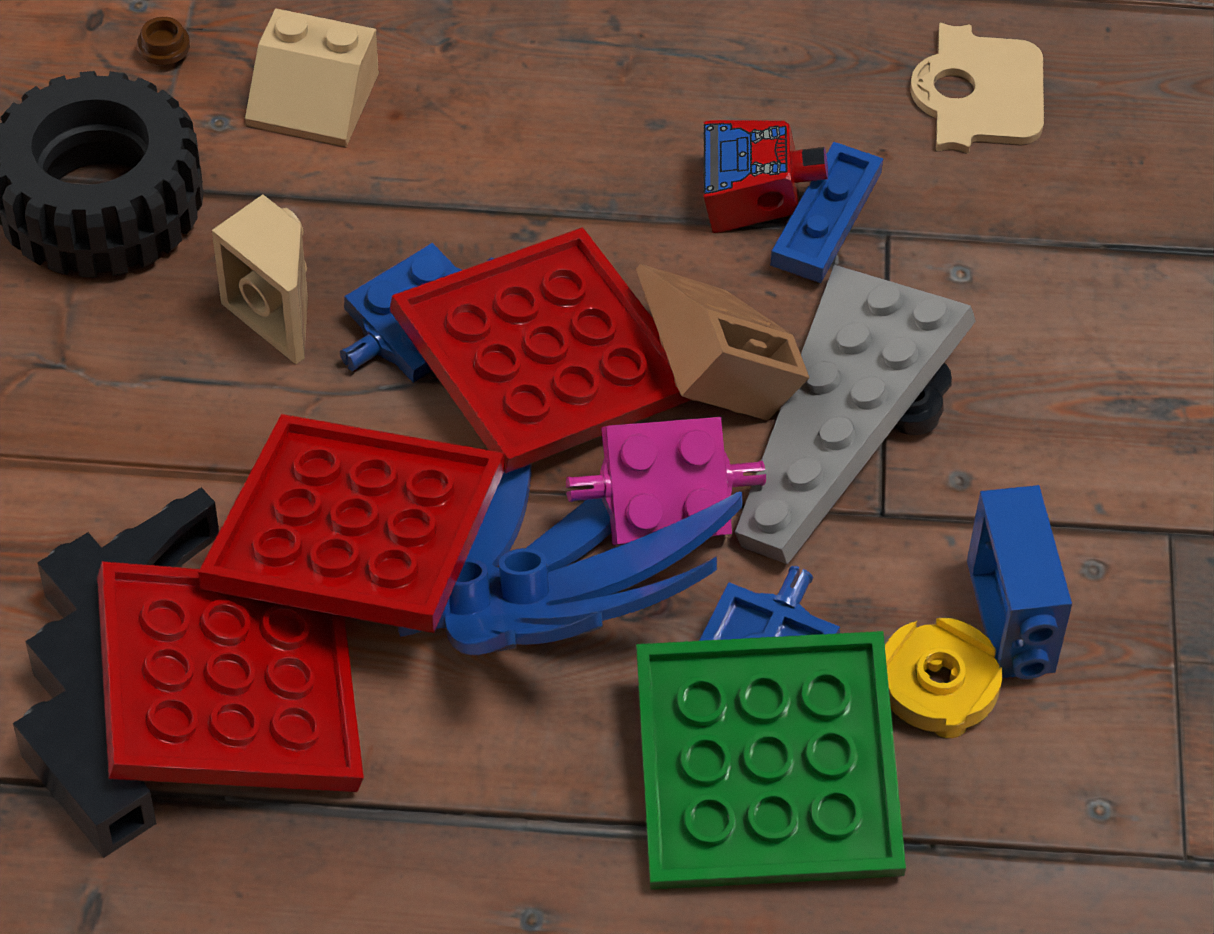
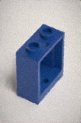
M1040 485L980 491L967 556V565L984 632L996 649L995 659L999 664V668H1002V678L1034 679L1046 673H1055L1072 608V601Z

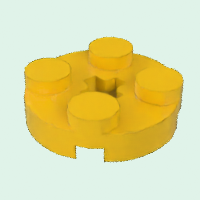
M937 618L935 625H922L916 627L917 621L906 624L899 628L885 644L891 710L899 718L914 727L935 732L943 738L959 737L966 731L967 727L976 725L987 717L998 700L1002 683V668H999V664L995 659L996 649L989 638L981 631L956 619ZM942 666L951 670V682H935L930 679V675L925 670L929 669L937 672Z

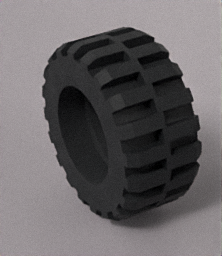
M95 71L80 72V77L67 80L65 75L51 79L49 86L41 90L35 86L21 97V104L13 102L0 117L2 122L0 123V225L3 227L4 235L11 245L19 250L21 249L22 255L34 263L41 265L46 261L48 269L65 275L68 274L69 270L78 271L81 277L97 278V272L112 271V276L128 273V267L140 264L144 268L156 262L158 253L161 251L168 254L182 241L181 233L186 235L198 219L197 211L202 207L204 194L197 136L194 132L193 122L187 111L179 107V102L163 89L157 93V87L153 83L139 77L136 81H131L125 73L111 71L109 76H97ZM97 163H115L133 168L114 180L99 184L81 185L59 180L77 168Z

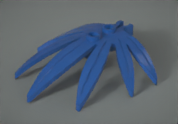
M532 463L506 474L504 472L436 628H446V634L451 645L457 651L467 655H482L515 649L516 644L528 645L554 642L598 630L603 627L602 621L623 616L663 601L717 570V556L672 578L616 593L659 573L709 539L742 508V492H736L704 510L646 536L571 564L611 534L610 515L602 498L584 501L529 546L510 551L525 516L530 491ZM398 627L400 637L421 632L419 630Z

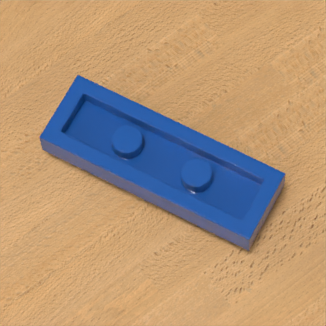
M837 142L832 143L826 154L828 179L810 182L771 252L770 266L818 283H822L879 179L883 166V158Z

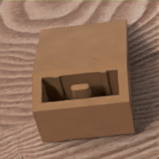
M640 264L636 268L645 294V300L649 305L659 333L660 342L664 347L675 377L676 387L682 397L729 409L735 413H743L769 420L810 378L794 336L728 291L644 264Z

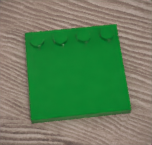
M883 631L636 644L650 890L901 877L905 875L906 862Z

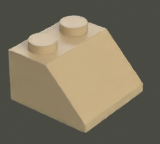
M275 8L258 44L245 115L246 126L347 147L379 74L376 29Z
M262 194L212 230L221 304L293 363L298 364L305 357L308 307L307 265L304 260L302 240L304 231L300 220L291 210L287 208L281 209Z

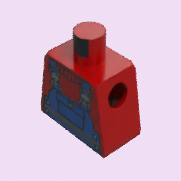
M704 121V201L713 233L792 215L798 205V183L828 179L825 147L795 150L790 124L785 121Z

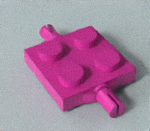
M721 417L611 425L601 428L604 460L600 475L568 476L566 478V488L589 487V489L571 490L566 492L569 502L602 498L610 515L612 544L622 545L667 527L731 496L732 487L764 486L766 474L744 476L743 473L762 472L766 469L763 461L730 464L724 451ZM731 519L711 537L732 534Z

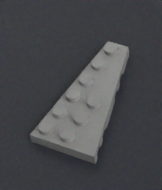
M833 266L801 352V357L810 378L781 406L761 460L764 462L766 470L756 473V475L766 474V483L764 486L755 485L751 487L735 530L742 548L785 564L792 560L976 322L971 305L841 266Z

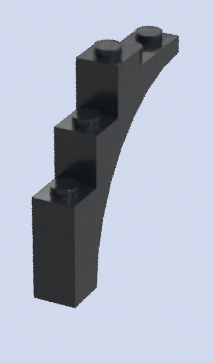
M202 487L184 498L171 501L161 512L138 526L121 531L111 542L103 547L87 532L71 543L59 545L47 557L37 562L45 597L63 619L44 625L35 636L26 640L25 643L33 675L52 699L32 706L22 718L13 723L21 757L103 858L157 823L151 793L144 781L109 779L97 576L102 561L181 568L184 563L213 543L219 533L216 504Z

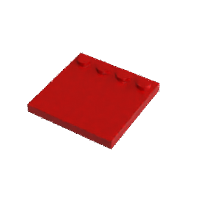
M583 227L392 295L390 312L488 450L504 453L505 474L602 436L601 428L605 426L632 424L690 401V399L682 397L676 387L675 377L664 347L660 342L654 319Z
M281 414L198 571L200 588L202 590L434 633L505 471L504 453Z
M102 561L97 580L109 779L358 792L364 779L344 616L202 590L200 588L199 569Z

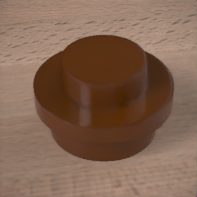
M156 17L143 25L137 39V47L140 56L147 62L156 65H168L178 62L187 55L190 49V40L187 31L177 20L171 17Z

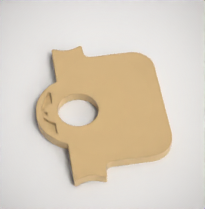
M939 23L938 54L924 59L916 66L910 85L911 96L916 105L926 114L936 118V151L958 150L968 154L973 142L1024 145L1036 141L1041 136L1044 125L1043 54L1035 44L1025 40L977 37L973 35L970 24L951 26ZM945 76H959L969 81L974 91L963 98H949L940 94L936 90L934 83Z

